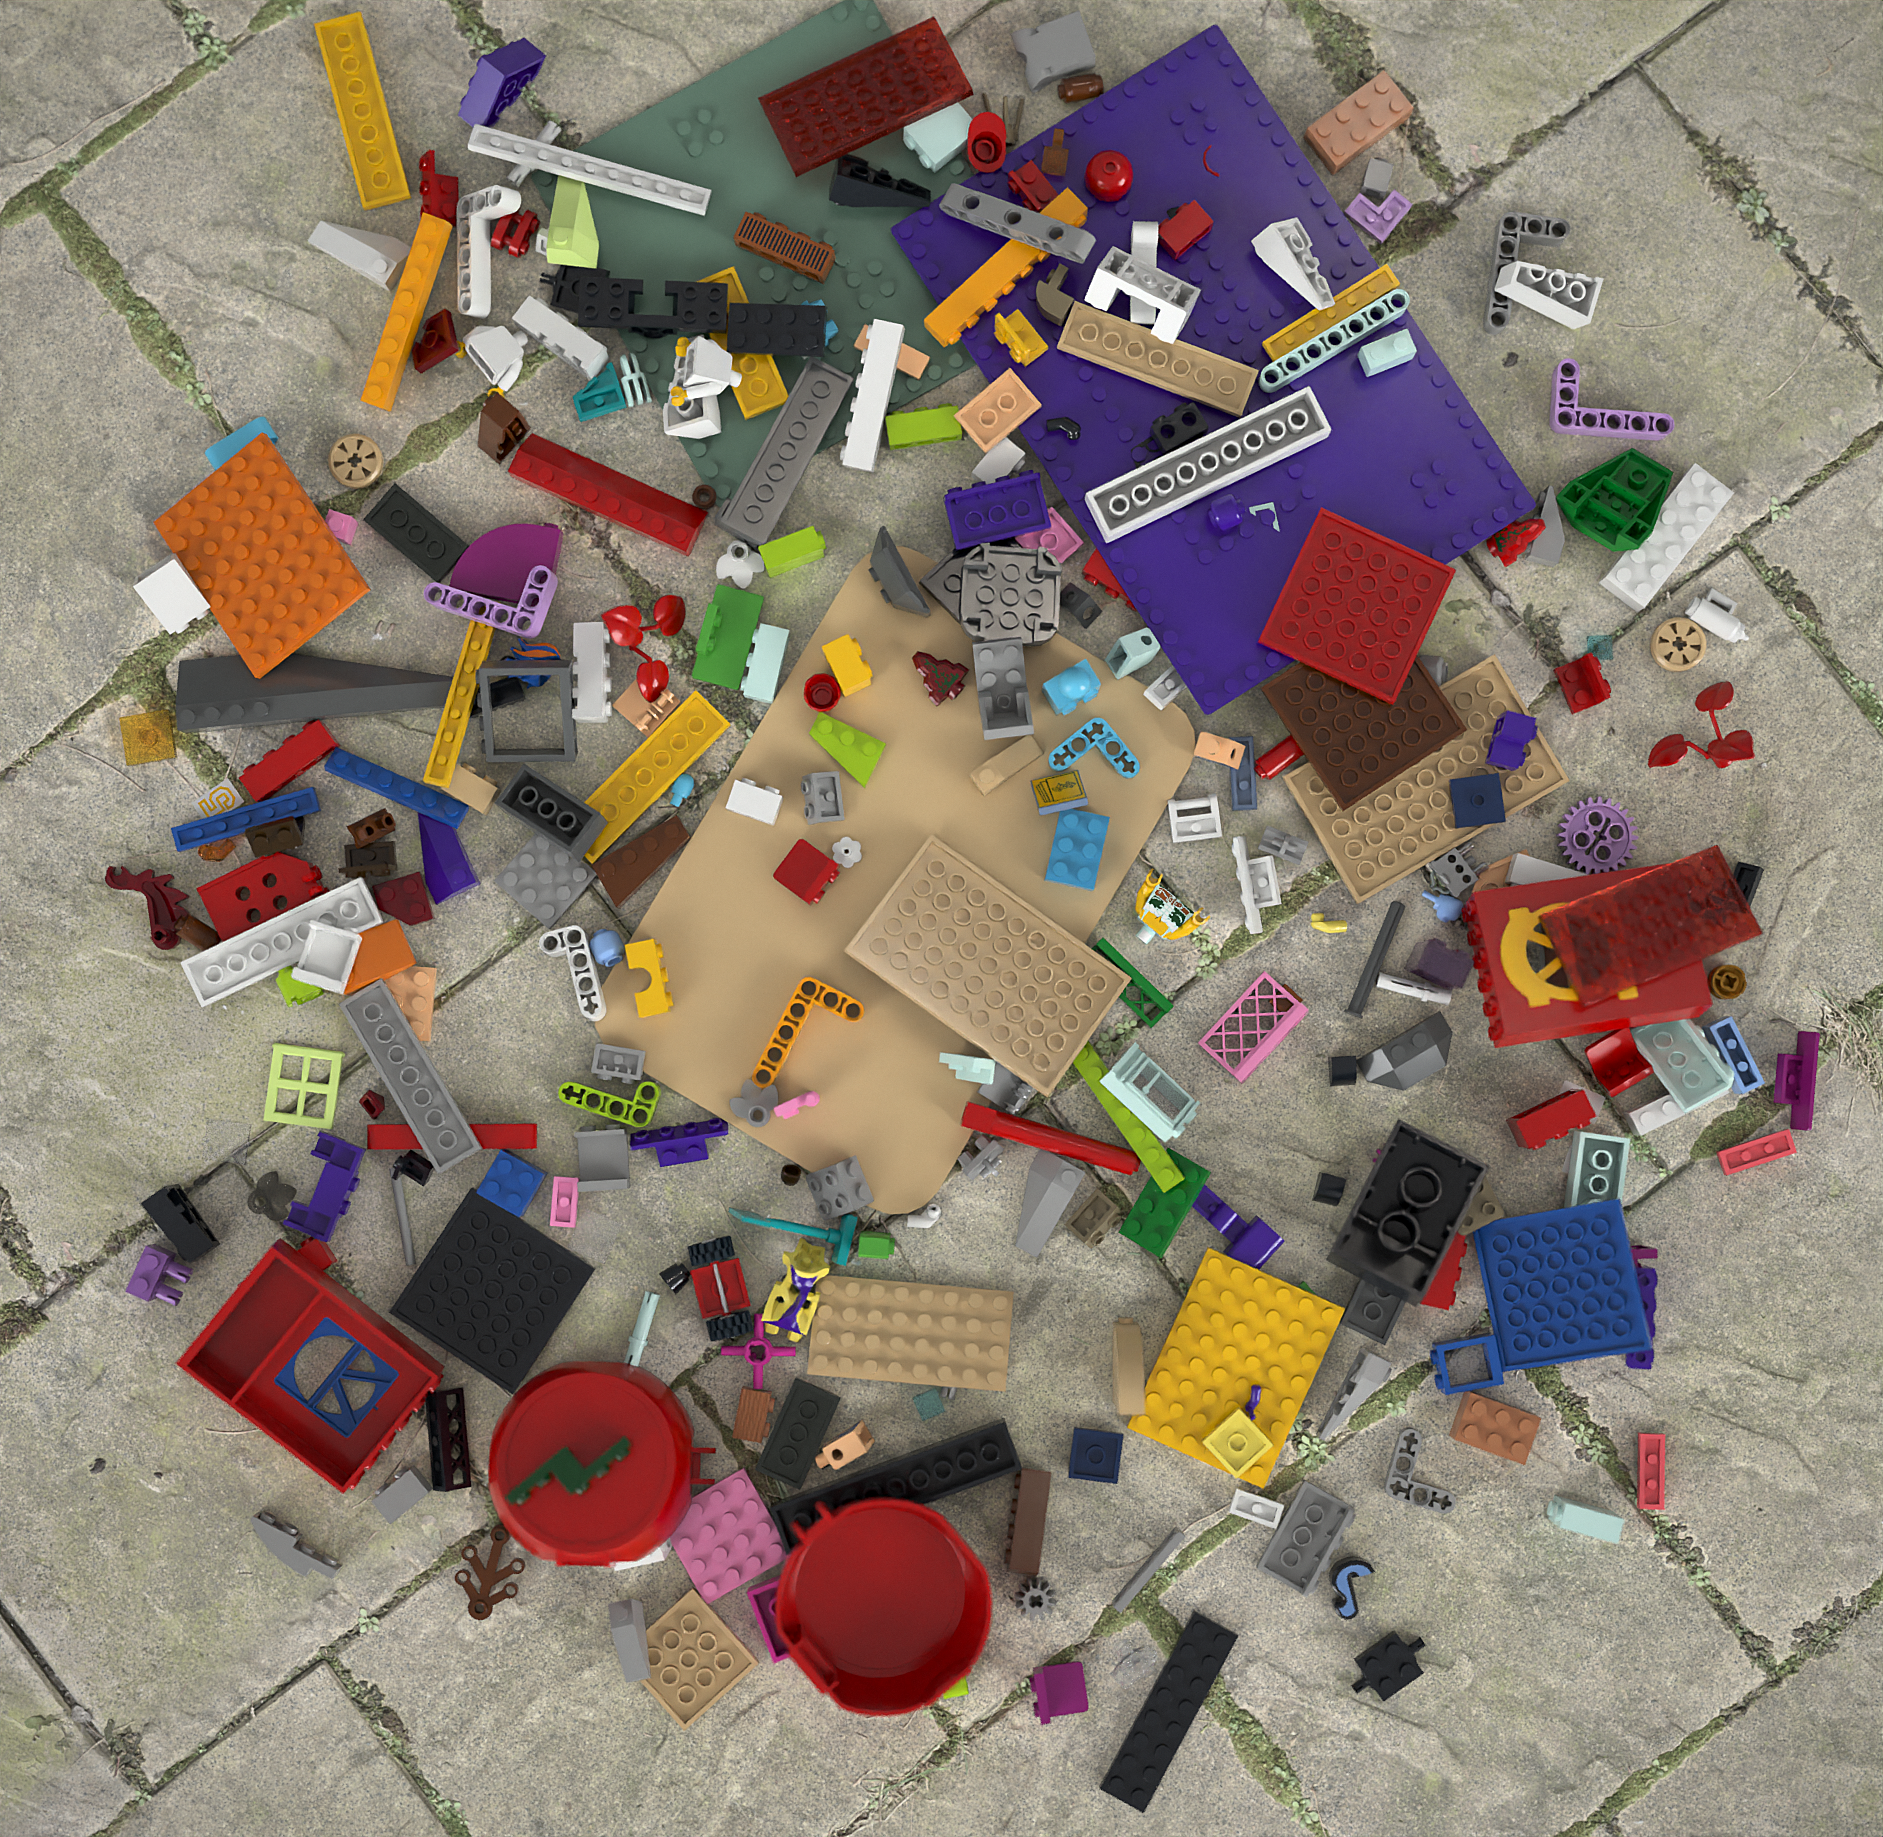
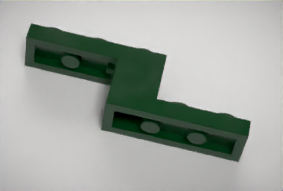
M624 1436L586 1469L569 1447L564 1446L509 1492L505 1498L511 1505L516 1503L522 1505L532 1496L530 1492L535 1487L542 1488L551 1481L550 1475L552 1473L570 1495L577 1493L580 1496L591 1487L589 1482L597 1476L600 1479L611 1470L609 1465L616 1459L620 1462L631 1453L629 1448L633 1444Z

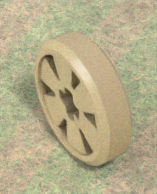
M345 435L338 439L330 449L328 455L330 472L339 483L346 487L360 489L370 486L379 478L383 470L384 459L380 448L372 439L365 435ZM358 455L362 462L357 463V467H354L350 460H354L355 456Z
M1675 617L1664 621L1654 630L1650 639V651L1656 663L1662 668L1671 672H1682L1696 666L1701 661L1706 651V638L1700 626L1694 621L1683 617ZM1676 638L1680 643H1683L1684 645L1680 648V651H1678L1677 647H1673L1672 643L1676 641Z

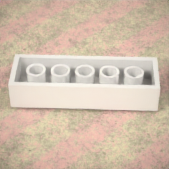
M1694 463L1685 471L1665 497L1651 536L1638 550L1623 551L1599 581V584L1634 611L1639 612L1644 609L1734 492L1698 464Z

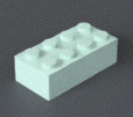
M1574 1131L1564 1208L1619 1198L1622 1204L1630 1139Z

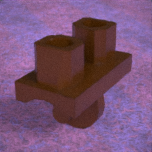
M383 808L346 827L352 834L355 846L358 849L395 831L396 823L392 814L388 813L386 808Z

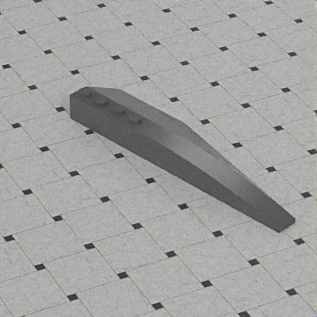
M292 653L261 679L254 677L241 655L179 661L175 705L177 730L190 734L308 722L311 720L317 721L444 708L453 677Z

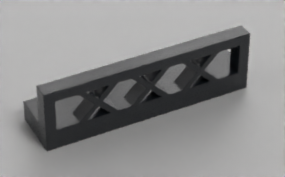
M463 1387L434 1390L433 1393L427 1391L428 1396L425 1399L433 1491L449 1492L472 1487ZM456 1394V1405L451 1410L447 1406L446 1395ZM453 1418L458 1422V1430L454 1435L449 1431V1424ZM455 1443L460 1446V1455L457 1459L451 1456V1449ZM458 1468L462 1471L463 1482L454 1484L453 1474Z

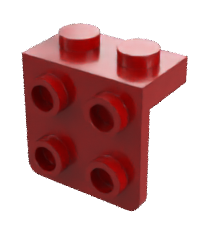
M799 839L775 870L773 877L811 906L813 902L818 904L826 893L823 891L828 882L833 884L841 872L838 871L840 868L838 863L828 858L804 839Z
M1629 1028L1614 1030L1585 1048V1054L1596 1081L1611 1098L1654 1073L1652 1066L1639 1053Z

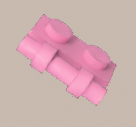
M810 1091L773 1109L777 1117L783 1115L784 1119L800 1113L798 1108L805 1104L811 1107L817 1105L820 1097L817 1092Z

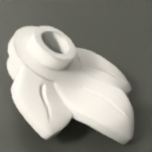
M736 540L728 546L727 554L719 558L716 574L718 579L732 576L736 585L745 589L752 581L753 572H764L765 564L762 556L751 551V547L747 545V542L744 543ZM743 549L744 554L741 557H737L735 551Z

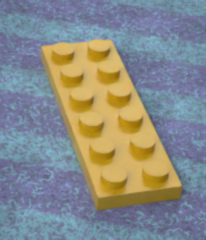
M734 266L696 281L728 283L726 334L709 333L711 340H714L726 352L729 303H749ZM731 354V370L742 374L739 386L731 387L745 420L785 404L788 393L771 355Z

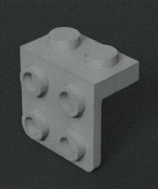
M856 1155L806 1175L808 1187L823 1220H829L855 1211L874 1202Z

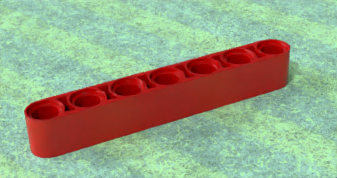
M536 1123L469 1124L482 1149L537 1148ZM367 1124V1149L369 1150L423 1149L409 1124Z

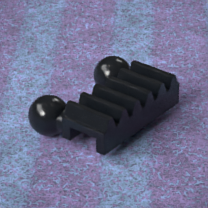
M504 656L500 659V661H506L507 658L516 660L513 656ZM507 677L490 683L492 712L526 699L518 677ZM480 687L476 694V704L473 705L470 718H477L479 715H483L482 707H478L477 701L478 693H481Z

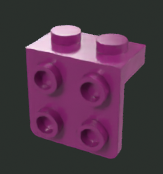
M1080 1661L1033 1668L1034 1677H1029L1031 1693L1036 1692L1038 1702H1033L1035 1718L1040 1717L1041 1725L1051 1724L1050 1717L1088 1711L1089 1704L1084 1671Z

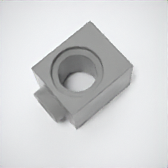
M1370 158L1359 193L1383 200L1394 164L1388 163L1384 158Z

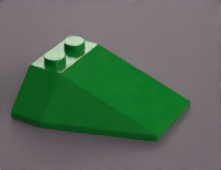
M1631 448L1570 481L1556 496V502L1573 528L1613 552L1638 550L1653 533L1674 472Z

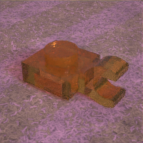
M1055 128L1052 147L1045 146L1041 173L1065 176L1069 149L1062 148L1064 129Z

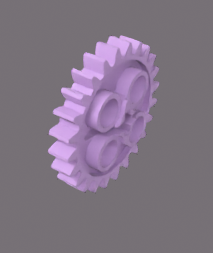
M1601 796L1596 797L1595 803L1591 797L1586 798V805L1582 801L1576 802L1578 809L1573 806L1569 807L1568 810L1571 815H1562L1566 823L1558 824V827L1563 829V832L1556 834L1557 837L1563 838V842L1557 844V847H1565V850L1560 855H1569L1570 857L1566 863L1571 864L1575 862V871L1584 867L1583 873L1589 874L1591 870L1593 874L1600 873V870L1602 873L1609 872V868L1611 871H1618L1617 864L1621 867L1626 866L1627 864L1623 858H1633L1628 851L1637 849L1631 842L1639 839L1638 836L1632 835V831L1638 829L1637 826H1630L1629 824L1634 820V817H1625L1628 809L1619 811L1620 802L1611 806V798L1606 799L1602 803ZM1591 813L1598 817V824L1596 826L1591 825L1588 821ZM1609 818V823L1599 834L1601 840L1594 842L1596 836L1593 833L1599 832L1605 823V819ZM1612 826L1616 827L1619 831L1617 839H1613L1609 834ZM1577 834H1581L1585 838V845L1583 847L1576 844L1575 838ZM1592 842H1594L1589 854L1586 855L1585 851L1592 844ZM1599 847L1606 851L1604 860L1599 859L1596 855Z

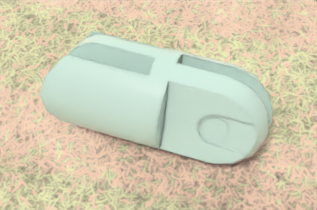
M629 353L632 374L627 357L623 354L620 357L624 376L621 381L628 406H634L629 385H631L636 404H643L639 383H641L646 403L652 402L645 374L640 372L635 354Z

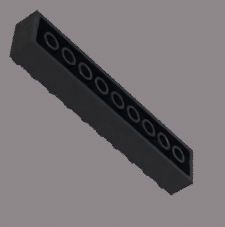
M1001 1418L771 1503L770 1510L786 1555H789L800 1540L792 1529L791 1524L796 1521L807 1530L823 1516L815 1506L819 1501L831 1511L851 1502L876 1497L907 1499L925 1505L1022 1469V1465L1005 1418Z

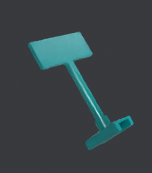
M729 1207L728 1211L743 1222L769 1228L772 1226L789 1232L825 1239L827 1243L835 1244L831 1261L846 1266L858 1218L853 1216V1214L846 1213L842 1215L839 1230L832 1228L826 1230L782 1219L764 1218L757 1213Z

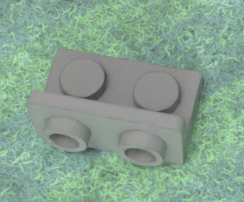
M839 771L811 773L803 776L801 791L805 796L804 815L808 825L845 820Z
M596 1043L591 1073H596L598 1079L612 1080V1076L621 1077V1082L636 1084V1080H643L642 1072L646 1051Z

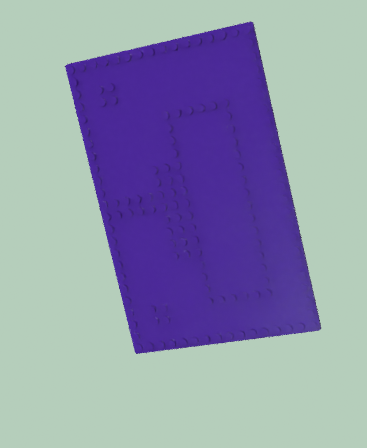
M1212 25L1008 153L1005 155L1004 163L996 171L990 173L980 171L959 184L1024 208L1022 204L1023 199L1019 194L1014 195L1007 185V182H1009L1008 173L1011 170L1016 172L1032 160L1058 195L1068 187L1088 208L1087 221L1080 229L1089 232L1096 241L1085 261L1078 263L1052 253L1045 261H1038L1033 266V271L1026 278L1023 279L1021 277L1015 282V287L1009 294H1002L997 299L998 302L994 308L988 312L985 310L979 315L980 319L973 327L969 328L967 326L961 332L962 336L960 339L989 384L1011 368L1042 404V407L1019 425L1018 429L1205 715L1214 713L1295 661V659L1258 643V640L1321 507L1445 565L1535 508L1536 503L1407 309L1399 318L1277 391L1267 393L1260 388L1259 378L1261 372L1267 365L1273 362L1262 346V342L1316 307L1257 255L1251 241L1269 225L1297 217L1311 240L1310 252L1312 257L1318 258L1320 265L1317 267L1319 275L1326 279L1332 297L1379 269V266L1218 25ZM1210 145L1212 147L1206 153V163L1212 171L1219 174V177L1208 172L1203 163L1204 152ZM1111 149L1121 152L1128 158L1132 164L1134 177L1131 189L1121 199L1105 202L1098 200L1090 190L1088 191L1084 176L1087 164L1091 158L1100 151ZM945 194L932 201L929 207H922L891 228L893 237L938 306L1011 240V238L975 226L943 212L939 204ZM1195 200L1214 221L1212 230L1175 261L1158 242L1156 268L1201 290L1188 321L1176 338L1177 340L1259 370L1241 418L1057 349L1069 314L1062 326H1059L1046 319L1039 312L1036 305L1038 281L1040 280L1048 284L1046 279L1052 269L1056 270L1059 264L1068 267V276L1059 291L1074 298L1073 304L1077 301L1095 308L1091 303L1085 301V297L1096 270L1113 246L1131 255L1133 221L1158 222L1159 225L1167 218L1171 220L1167 214L1168 209L1180 207L1184 203L1189 205ZM1120 290L1107 311L1103 309L1098 310L1130 321V295ZM1391 300L1393 306L1397 308L1403 306L1400 300ZM1156 307L1155 322H1156L1157 317H1158V315H1159V313H1160V311H1161V309H1159V308H1157V307ZM1019 309L1047 344L1048 350L1026 367L1021 362L1016 363L1009 353L1011 349L1006 343L1001 344L994 334L996 331L994 327L995 315L998 313L1005 319ZM1378 312L1370 313L1374 320L1382 319ZM1138 324L1151 330L1154 325ZM1349 325V328L1352 332H1361V329L1358 325ZM1408 329L1417 350L1413 359L1366 377L1357 356L1361 347ZM1336 337L1328 338L1330 344H1340ZM1307 350L1309 357H1319L1316 350ZM1294 362L1286 363V367L1289 370L1295 371L1298 369ZM1268 374L1265 376L1267 382H1277L1274 375ZM1310 386L1331 428L1327 438L1106 544L1085 502L1086 493L1135 470L1134 461L1140 462L1142 467L1152 462L1156 457L1163 456L1161 451L1152 453L1145 446L1136 447L1131 453L1132 448L1151 436L1149 432L1155 419L1162 415L1170 416L1174 413L1173 410L1183 403L1189 405L1194 402L1209 426L1207 433L1203 435L1204 437ZM1069 417L1080 425L1081 436L1077 440H1070L1067 435L1068 433L1063 430L1048 432L1046 420ZM1184 417L1182 419L1183 424L1186 426L1195 424L1191 417ZM1163 429L1160 432L1164 438H1168L1169 434H1171L1170 437L1174 436L1173 432L1169 429ZM1154 440L1147 444L1152 450L1158 449ZM1228 494L1234 495L1236 500L1241 498L1246 512L1242 514L1243 522L1227 530H1221L1219 527L1215 528L1208 514L1211 502ZM1273 502L1280 532L1273 526L1275 513L1267 508L1255 511V516L1250 512L1249 507Z

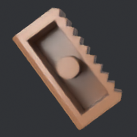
M748 1386L742 1387L732 1438L762 1443L763 1437L768 1438L771 1423L766 1422L768 1412L773 1413L776 1399L771 1398L772 1391L753 1389V1387Z

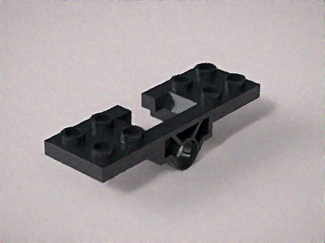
M580 277L579 327L628 329V333H637L650 339L677 335L678 331L726 334L728 283L665 281V296H673L672 316L635 314L636 295H643V279Z

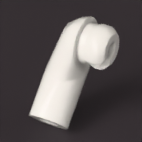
M930 1204L921 1215H908L907 1227L930 1228L941 1216L940 1207L937 1204Z

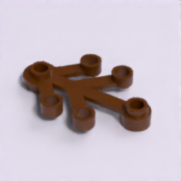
M503 1523L497 1524L491 1530L490 1537L493 1544L486 1569L478 1557V1550L474 1545L465 1546L461 1552L462 1558L469 1561L481 1582L480 1592L478 1593L470 1580L471 1573L467 1569H460L455 1574V1582L463 1586L470 1599L468 1612L476 1620L487 1619L491 1615L494 1605L506 1598H514L519 1591V1587L515 1582H508L503 1587V1590L489 1596L493 1585L512 1574H520L525 1569V1561L522 1558H515L508 1566L496 1572L503 1544L507 1543L511 1538V1534L504 1527ZM502 1531L504 1539H498L496 1532ZM466 1549H472L474 1555L468 1557L465 1553ZM519 1562L522 1568L520 1570L514 1569L513 1563ZM460 1573L466 1574V1581H461L459 1579ZM508 1586L514 1587V1594H509L506 1589ZM477 1604H482L484 1606L483 1612L477 1611Z

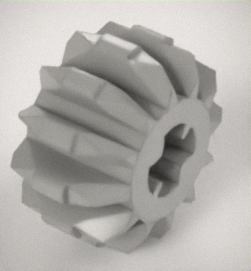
M1037 1577L1036 1584H1032L1031 1578H1027L1028 1587L1020 1583L1019 1589L1022 1592L1015 1593V1598L1020 1600L1015 1603L1016 1608H1023L1021 1611L1022 1617L1030 1612L1031 1621H1034L1035 1614H1039L1040 1620H1044L1043 1612L1045 1611L1051 1615L1053 1611L1049 1606H1056L1057 1604L1056 1600L1052 1598L1056 1595L1055 1590H1048L1050 1582L1047 1581L1041 1586L1040 1577ZM1040 1595L1041 1602L1034 1601L1031 1603V1596L1037 1597Z

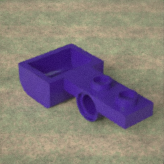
M1205 1184L1192 1205L1195 1210L1231 1242L1223 1251L1227 1256L1257 1269H1260L1285 1242L1257 1215L1247 1224Z

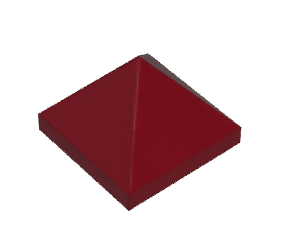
M368 1090L359 1100V1103L373 1120L385 1109L384 1096Z

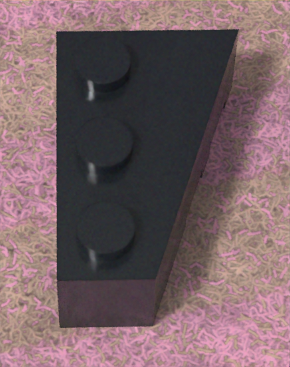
M179 1184L164 1186L140 1203L166 1237L174 1244L179 1256L184 1261L189 1263L196 1262L220 1245Z

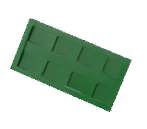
M1167 1148L1166 1151L1185 1179L1164 1193L1151 1175L1118 1232L1160 1258L1163 1257L1211 1174L1210 1171L1170 1148Z

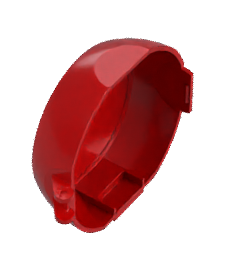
M562 1362L531 1378L512 1396L501 1412L494 1427L490 1444L489 1490L495 1510L504 1527L524 1549L535 1557L546 1561H556V1566L616 1567V1562H637L645 1558L668 1540L681 1524L690 1508L692 1484L715 1485V1479H700L701 1454H716V1448L694 1447L695 1430L682 1402L661 1379L644 1368L622 1362ZM624 1436L633 1444L629 1448L631 1453L620 1462L617 1459L609 1465L611 1470L600 1479L597 1476L589 1482L591 1487L580 1496L577 1493L570 1495L552 1473L550 1475L551 1481L542 1488L535 1487L530 1492L532 1496L522 1505L518 1503L511 1505L505 1498L509 1492L564 1446L569 1447L586 1469Z
M876 1497L851 1502L831 1511L819 1501L815 1506L823 1516L807 1530L796 1521L791 1524L792 1529L800 1540L789 1554L778 1583L775 1605L776 1628L779 1637L786 1644L788 1656L822 1696L827 1693L834 1703L845 1711L866 1716L888 1717L915 1712L924 1706L926 1708L930 1707L972 1671V1666L978 1661L985 1647L991 1626L993 1603L990 1581L983 1563L944 1515L921 1503L894 1497Z

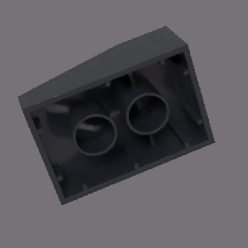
M1398 1119L1326 1261L1416 1307L1424 1299L1490 1165Z

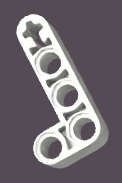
M1133 221L1131 255L1156 267L1158 222ZM1130 296V322L1154 325L1156 307L1149 306L1145 301L1135 296Z
M576 925L544 933L539 940V946L543 952L551 957L567 955L581 1013L591 1021L603 1019L606 1014V1005L595 959L589 947L590 939L588 934ZM581 933V940L576 944H572V935ZM552 939H557V947L553 950H548V942ZM586 956V965L577 967L576 962L578 958ZM591 979L593 981L592 988L588 991H583L582 985L584 981ZM587 998H591V999H592V1002H593L596 1006H598V1008L595 1009V1013H594V1014H592L590 1011H588V1010L592 1009V1004H591V1001H590L589 999H587Z

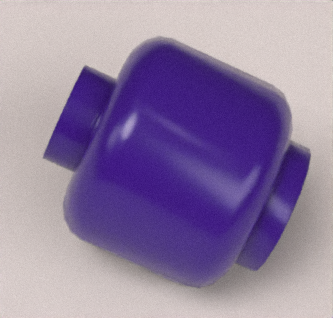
M1232 494L1212 501L1210 504L1211 508L1208 509L1213 526L1215 528L1219 527L1221 530H1227L1243 522L1242 514L1246 512L1242 499L1236 500Z

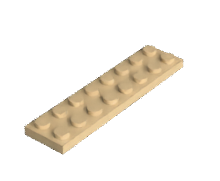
M1074 302L1057 349L1241 418L1259 370L1177 339L1173 344L1161 341L1157 336L1151 334V329L1080 302Z

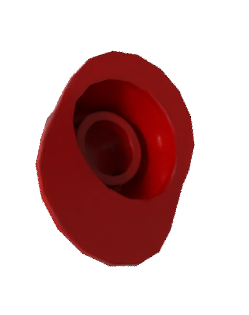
M983 112L975 116L969 125L968 157L973 167L985 173L994 172L1005 161L1006 128L1004 122L997 114Z

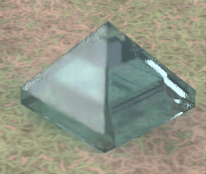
M1612 635L1587 636V652H1592L1593 656H1596L1599 660H1613Z

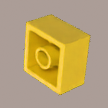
M846 634L821 646L844 697L871 685L872 671L866 660L862 662L859 657L862 655V650L856 638L851 639L849 634Z

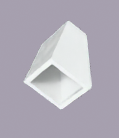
M172 552L134 580V589L169 634L175 631L178 634L190 626L189 621L195 617L199 620L210 612L209 608L211 606L176 553L173 554Z

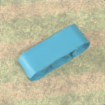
M259 417L212 445L205 451V455L216 471L260 433L267 434L273 444L277 442L278 437L266 417Z

